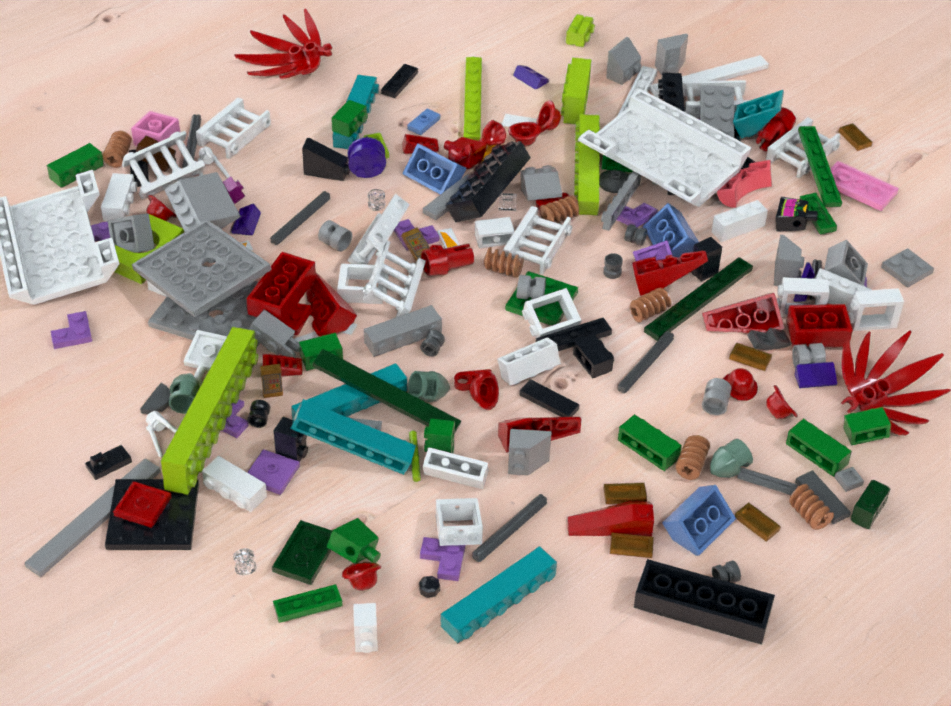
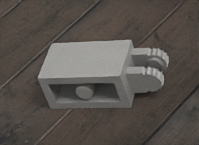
M265 309L252 322L249 330L255 331V339L276 355L282 354L283 356L294 358L296 357L295 352H300L299 343L292 338L295 331Z

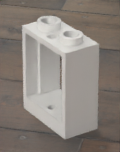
M341 264L337 292L347 303H383V300L371 295L367 302H364L365 293H363L365 287L348 286L349 279L370 280L375 265ZM381 270L380 276L389 280V274ZM378 284L376 289L387 294V288Z
M783 277L782 284L778 285L777 290L779 298H776L781 317H787L789 305H827L830 293L828 279ZM788 294L817 295L815 304L786 303Z
M567 288L527 301L522 310L524 319L528 320L530 324L531 335L536 338L580 325L582 321ZM559 301L567 321L542 329L534 309Z
M899 288L855 291L854 297L850 302L851 310L848 313L853 331L897 328L904 304ZM887 306L885 314L862 315L864 307Z
M478 498L436 499L435 517L440 546L482 544L483 525ZM473 520V525L444 526L443 521Z

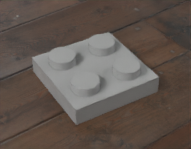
M908 248L882 262L881 268L907 288L931 275L934 270L931 265Z

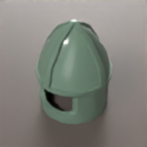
M414 371L408 382L409 394L427 402L441 399L450 390L447 379L434 371Z
M192 373L179 375L170 386L169 406L178 413H187L200 388L199 382Z
M733 439L726 445L719 447L714 453L710 463V472L718 477L730 478L736 476L741 472V466L748 467L753 463L752 453L743 441Z

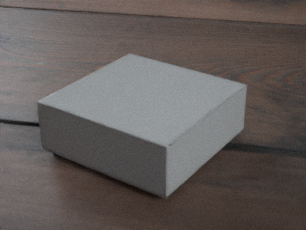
M854 467L835 474V479L845 492L863 486L864 480Z

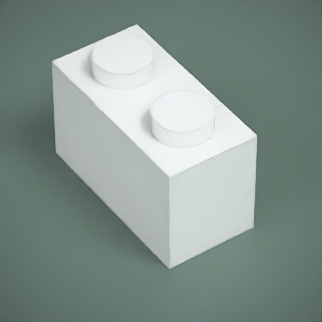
M510 217L475 221V237L479 248L506 245L514 234Z
M376 603L353 604L355 652L369 653L378 651Z

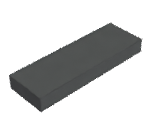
M813 470L796 478L795 483L798 486L807 484L809 490L812 489L814 495L819 497V501L822 500L825 503L824 506L830 508L829 513H834L831 520L832 524L850 517L851 512Z

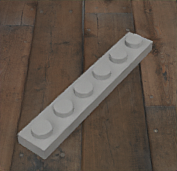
M635 171L629 174L627 181H624L622 188H619L617 196H614L612 204L609 203L607 211L603 212L601 222H604V230L610 231L640 185L641 175Z

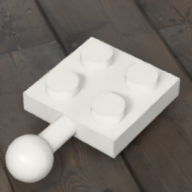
M201 330L196 331L183 362L185 366L197 368L194 377L199 382V386L203 383L201 378L205 370H210L227 336Z

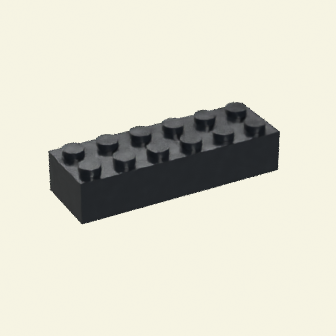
M511 141L506 145L498 144L494 146L492 152L484 157V161L475 168L474 173L469 175L467 181L459 186V190L450 197L449 202L445 205L455 222L481 218L530 160L531 157L522 141Z
M647 559L636 590L634 608L762 645L775 595Z

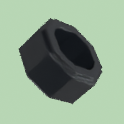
M433 576L423 577L419 582L420 594L426 598L436 597L440 592L439 580Z

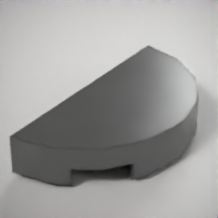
M160 383L140 408L142 414H149L159 410L162 412L169 406L170 390L165 384Z

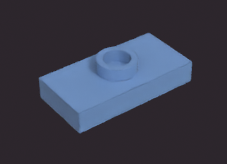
M427 108L407 125V129L422 135L440 120V114Z

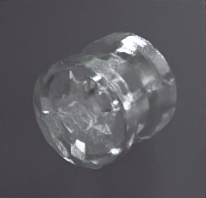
M380 189L369 191L368 207L373 211L384 209L386 205L384 200L385 192Z
M244 548L234 553L233 559L236 563L235 572L237 574L249 575L256 570L253 550Z

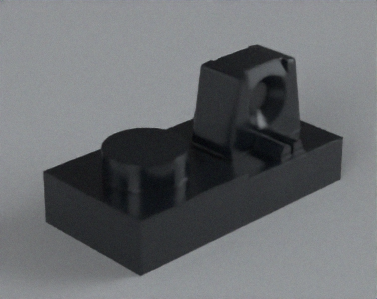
M119 445L103 454L99 452L91 456L90 461L86 462L85 465L93 478L97 480L132 463V459L125 448Z

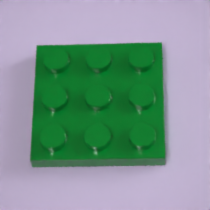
M530 271L526 273L532 279L535 277L546 278L544 295L567 288L573 301L578 293V287ZM516 288L506 303L505 310L523 316L522 310L525 302L532 300V298L529 297L527 300L518 299ZM559 301L534 309L539 322L551 326L559 324L564 316Z

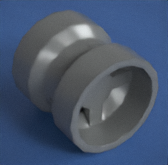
M629 224L624 239L628 242L634 241L642 246L646 240L648 230Z
M615 253L608 254L605 257L603 273L610 279L619 278L622 273L623 258Z
M429 331L426 339L420 346L421 351L427 356H436L440 351V347L445 342V337L439 331Z
M734 560L726 562L724 566L717 565L712 567L713 578L732 583L741 580L740 569Z

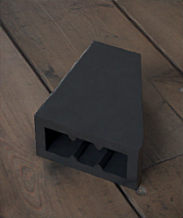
M311 138L306 139L302 147L304 175L344 181L346 175L350 173L348 157Z

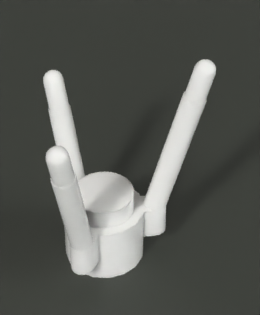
M204 146L200 149L198 161L203 160L205 164H211L214 161L227 178L230 177L213 154L211 148Z
M153 411L146 417V422L148 423L146 429L151 435L158 456L162 457L163 454L154 431H162L167 427L176 433L177 429L158 411Z

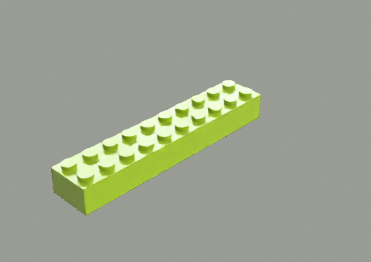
M237 327L231 328L161 459L164 490L188 495L191 488L195 487L199 472L202 473L206 458L210 457L213 445L218 442L220 431H223L225 428L226 418L232 414V403L237 404L239 393L241 390H244L246 380L250 378L252 368L258 362L259 355L256 354L258 341L255 339V331Z

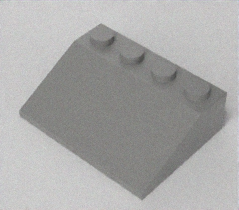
M217 172L178 180L164 189L185 232L206 219L222 229L241 217Z

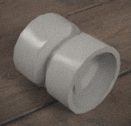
M328 220L321 226L318 239L342 252L350 245L352 232Z
M520 275L517 286V298L527 300L531 297L533 300L544 296L546 278L535 277L532 279L531 276Z
M822 343L810 344L809 347L806 344L794 345L792 359L795 369L799 364L826 362L824 345Z
M720 378L709 380L706 385L702 408L711 415L724 414L728 407L732 389L731 385L726 380Z

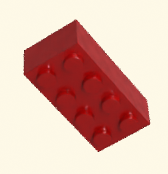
M281 252L271 265L272 270L264 274L246 298L248 315L258 317L265 309L284 323L316 279L314 261Z

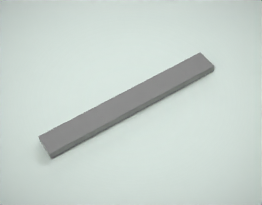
M145 458L122 479H153L161 470L160 467ZM114 486L25 562L26 568L42 577L110 517Z

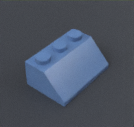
M417 143L402 174L441 195L462 178L467 168Z
M669 203L643 225V228L648 230L647 235L652 244L655 245L668 241L672 255L676 258L684 253L693 252L694 244L699 242L681 211Z
M716 485L699 487L662 523L673 541L694 555L699 556L736 518Z

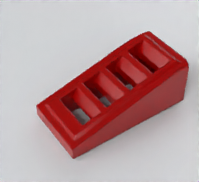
M410 134L404 135L402 148L405 154H412L417 143L435 152L439 151L438 139Z
M263 354V366L280 364L281 376L303 375L301 358Z

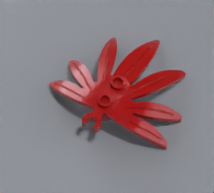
M304 8L305 24L310 39L294 21L285 14L282 15L291 34L303 46L250 30L252 37L262 44L286 53L234 55L237 59L251 64L281 66L261 71H247L248 75L273 76L287 73L279 76L280 79L299 74H310L317 70L321 63V56H332V45L327 43L321 47V38L316 24L307 9Z
M911 330L901 336L882 354L866 379L864 376L868 362L871 332L869 331L865 335L858 350L855 373L849 340H846L842 351V374L851 396L846 397L841 403L842 405L849 403L851 408L847 410V413H852L858 406L861 411L883 406L904 407L925 403L946 395L951 389L913 392L888 397V395L904 389L922 377L944 354H937L907 365L877 381L897 358L910 337ZM883 407L891 423L890 432L906 436L909 432L892 421L906 424H926L929 422L928 419Z

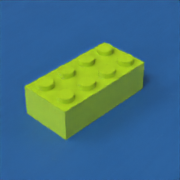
M572 57L571 64H568L564 92L562 94L563 106L561 108V116H564L563 123L576 124V121H579V115H585L592 59Z

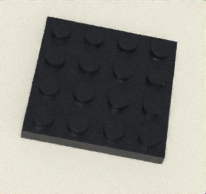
M116 479L105 541L106 550H192L199 479H197L195 487L191 488L188 495L164 490L163 479ZM133 481L171 493V499L152 528L114 516V509Z

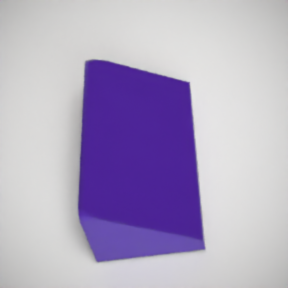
M517 65L513 74L515 78L534 89H539L549 82L548 78L524 65Z
M250 204L240 208L239 214L241 217L235 220L231 231L233 234H254L261 212L255 204Z
M806 262L801 278L814 279L815 273L811 264ZM795 294L793 301H806L808 295Z
M833 362L799 364L796 366L794 375L799 388L837 385Z

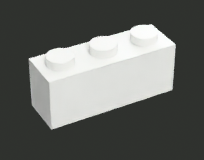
M112 174L101 205L103 221L129 215L130 204L134 200L133 194L137 192V182L134 181L133 174Z
M756 200L720 213L713 218L711 232L721 242L764 227L768 210Z
M821 268L815 279H828L830 293L827 303L845 304L849 312L851 310L850 302L854 297L855 291L872 290Z
M548 337L497 359L501 378L510 386L516 385L529 377H535L538 373L551 370L561 364L557 344Z
M428 448L423 463L425 475L479 489L484 488L489 472L487 462L433 448Z
M220 456L216 457L202 470L203 483L208 489L215 490L223 498L233 501L238 507L244 508L249 512H252L267 497L266 484Z

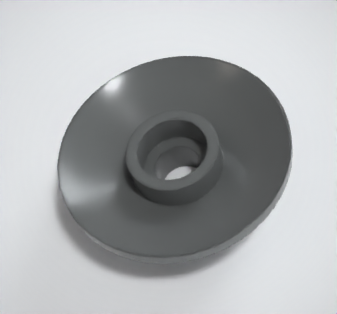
M607 170L599 175V186L607 192L618 193L624 181H627L629 174L621 170Z

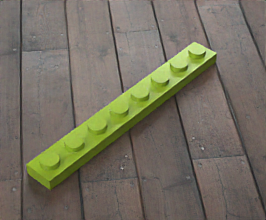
M466 57L464 137L478 141L480 140L482 57Z

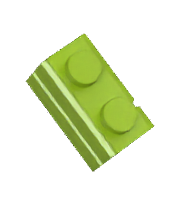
M577 14L566 32V43L583 47L586 42H589L591 33L593 34L595 31L593 17H584V15Z

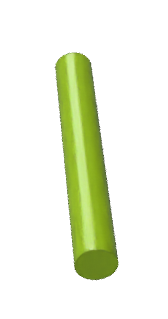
M410 431L409 442L416 445L411 462L413 481L418 482L421 480L417 432Z

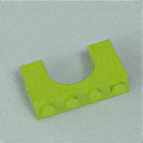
M150 214L149 219L153 242L157 245L154 249L144 253H134L115 245L119 265L114 273L140 284H143L146 279L133 270L132 264L184 233L183 228Z

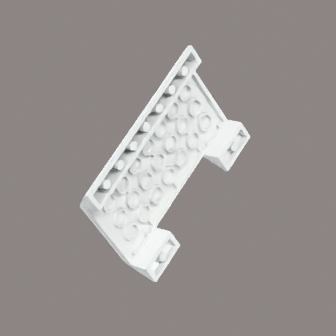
M642 89L631 95L629 107L600 131L594 133L587 130L578 138L579 142L626 166L697 207H700L740 171L752 148Z
M93 170L77 174L78 186L13 206H10L6 196L0 197V257L10 298L32 305L106 283L118 267L119 260L113 239L108 238L95 242L87 214L100 195Z

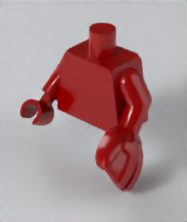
M491 120L483 129L482 139L476 141L460 137L453 142L446 140L444 150L449 151L448 159L470 169L482 161L487 145L495 146L505 143L506 131L501 123Z

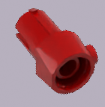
M781 107V110L766 124L764 129L759 131L756 144L765 139L759 147L761 150L767 152L770 145L793 129L796 123V117L793 112Z
M470 244L443 248L441 245H432L421 253V259L425 260L423 270L427 276L446 275L449 269L472 265L474 263L473 249L469 248Z

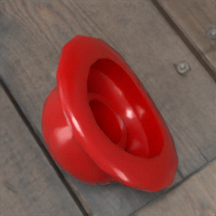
M551 100L546 101L542 105L536 123L541 126V132H544L546 129H555L561 120L560 111L555 108Z
M519 122L511 125L508 132L515 142L522 141L524 146H529L536 141L542 128L534 122Z
M148 195L150 203L146 209L147 214L149 213L164 221H168L172 216L177 218V215L153 195Z
M735 369L723 378L731 385L730 396L732 398L747 401L753 399L757 394V382L746 369Z
M487 370L482 372L470 384V396L485 410L493 409L499 399V386L496 376Z
M774 385L775 391L766 401V406L770 413L776 419H784L792 414L798 418V414L786 402L778 386Z
M372 562L351 564L343 570L342 577L348 579L351 586L356 590H369L377 583V570L381 569V565Z

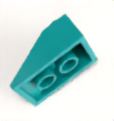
M784 90L737 105L733 124L740 138L751 137L756 134L781 110Z

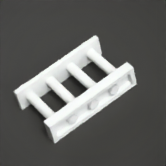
M746 80L682 81L683 96H687L688 99L685 102V113L695 118H700V101H695L694 96H700L701 85L734 87V96H736V100H734V113L738 104L750 101L743 100L742 97L745 93Z
M237 98L196 131L197 145L204 147L211 141L224 147L226 158L230 159L271 125L270 111L266 110L260 116L245 110L243 99ZM244 116L253 120V122L247 124L238 120V118ZM233 124L243 130L237 133L227 127ZM219 133H223L232 137V139L227 142L216 136Z
M807 117L770 145L766 160H771L772 163L780 158L797 167V178L807 174L811 167L806 153L795 145L802 144L798 133L799 126H812L813 120ZM818 133L820 141L824 143L822 147L826 157L839 148L841 136L839 133L831 139ZM792 151L803 157L804 160L800 162L785 152Z
M185 131L175 132L163 141L136 153L131 152L124 156L122 161L123 168L131 165L142 184L139 192L142 200L148 198V195H154L163 191L178 180L191 178L204 171L205 164L203 160L194 161L183 143L187 134ZM177 144L188 163L187 167L182 169L178 167L168 147ZM161 151L173 171L172 174L163 175L152 155ZM146 158L157 176V180L152 183L148 182L137 161Z
M395 194L382 214L378 213L347 261L351 264L367 265L375 251L382 250L410 204Z
M531 206L504 247L505 257L512 253V259L519 255L521 259L524 258L525 260L540 264V274L543 275L546 269L551 267L552 259L565 238L570 236L572 232L571 218L567 217L563 225L540 218L538 216V208ZM541 225L557 230L558 233L553 235L533 229V227ZM532 235L552 243L550 246H546L526 238ZM525 246L545 252L543 257H539L519 249Z
M387 240L382 250L376 251L375 255L378 257L370 281L363 290V293H365L363 301L367 302L371 295L396 307L398 311L396 317H399L411 311L425 260L419 258L415 263L403 260L388 251L390 241ZM385 258L407 269L409 275L407 276L384 264ZM381 270L404 282L406 286L402 288L381 277ZM377 283L399 294L402 299L399 301L376 289Z

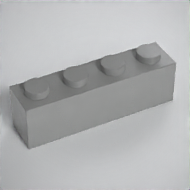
M430 305L365 328L364 343L375 357L425 339L431 330L442 333V318L434 307Z

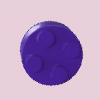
M366 136L354 141L349 146L347 151L348 165L354 175L362 178H371L383 172L386 167L385 148L380 141Z

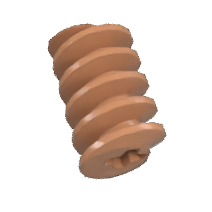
M118 130L112 133L102 155L107 165L115 168L122 166L123 158L128 153L132 138L127 132Z
M571 195V197L542 205L540 207L541 218L560 223L561 220L565 221L567 217L571 219L573 216L578 217L579 205L576 197Z
M492 247L488 248L484 257L486 270L492 269L493 272L499 271L500 274L506 272V275L511 276L513 274L515 278L521 274L524 258L520 261L519 255H516L512 259V253L505 257V251H502L501 255H499V249L492 253Z
M657 288L655 291L638 297L630 303L631 314L638 323L653 317L655 314H660L661 311H666L667 307H671L670 296L662 288Z
M692 435L686 438L676 463V471L681 477L688 480H695L699 477L710 449L708 439L700 435Z
M807 484L796 488L790 496V505L800 513V516L810 524L813 530L826 527L833 519L834 513H829L830 508L824 506L825 503L822 500L819 501V497L814 495L812 489L809 490Z

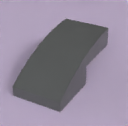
M769 328L766 333L751 330L747 335L755 349L771 350L791 345L785 331Z

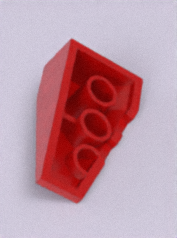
M706 251L684 253L677 258L672 255H666L665 259L661 260L651 257L632 262L640 296L655 291L657 288L663 289L708 261Z
M316 273V279L306 291L307 300L311 303L312 307L310 314L314 320L312 328L319 337L346 331L354 323L357 314Z
M775 293L764 294L702 313L707 331L749 333L751 330L766 333L769 328L785 329Z
M581 417L514 418L498 423V437L506 453H508L510 429L551 431L552 441L581 433L582 419Z
M627 501L569 516L567 519L568 536H611L612 533L652 537L654 527L653 504L650 501Z

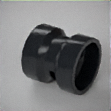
M264 400L253 401L250 413L248 414V423L257 428L264 427L268 421L270 404Z

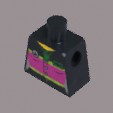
M788 197L780 198L776 214V231L805 230L807 221H818V211L809 210L808 201Z

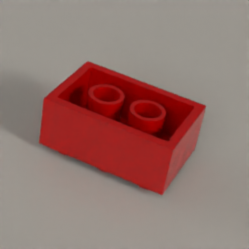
M845 304L789 305L786 323L792 347L806 344L809 347L810 344L822 343L824 347H843L846 340H849L850 344L853 329Z

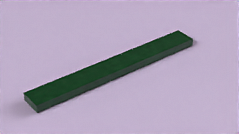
M738 257L645 326L644 333L658 341L666 331H673L750 273L753 265Z
M322 349L313 362L314 368L428 427L430 418L455 421V434L461 424V420Z

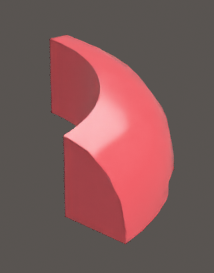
M771 160L750 163L749 167L740 169L732 179L717 191L719 200L728 207L736 208L739 200L749 192L760 188L772 187Z

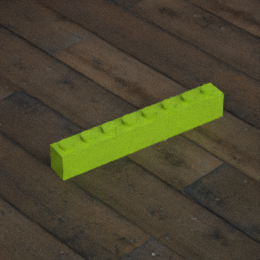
M579 115V121H576L575 141H578V138L587 130L594 133L599 131L600 115ZM578 141L575 142L574 196H577L579 215H598L599 152Z

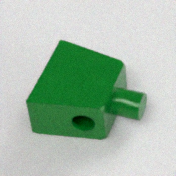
M359 518L332 530L327 548L350 562L358 563L368 559L370 562L376 563L381 557V553L376 550L379 541L378 536Z

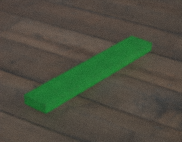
M799 126L798 133L824 206L841 207L842 200L816 127Z

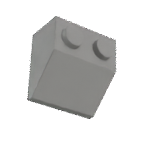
M688 34L658 39L655 67L661 75L662 72H679L685 62Z
M629 37L624 38L608 52L606 78L623 85L640 71L641 56Z
M546 165L539 169L528 167L525 170H520L521 191L527 200L562 197L559 175L555 167Z
M149 213L107 220L110 238L113 239L114 246H119L134 253L155 248Z
M781 234L775 259L774 286L781 285L783 277L801 278L802 271L799 269L803 268L805 257H801L802 249L785 235Z
M844 240L828 249L824 270L864 286L868 263L848 240Z
M510 429L508 474L530 475L548 463L550 458L551 431Z

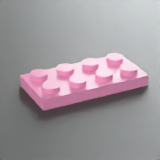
M837 161L830 168L840 193L874 209L882 211L898 194L899 188L842 162Z

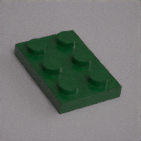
M300 520L274 562L272 572L312 585L332 551L327 548L332 530Z

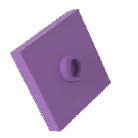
M263 449L247 473L264 482L266 490L281 495L300 467V462Z

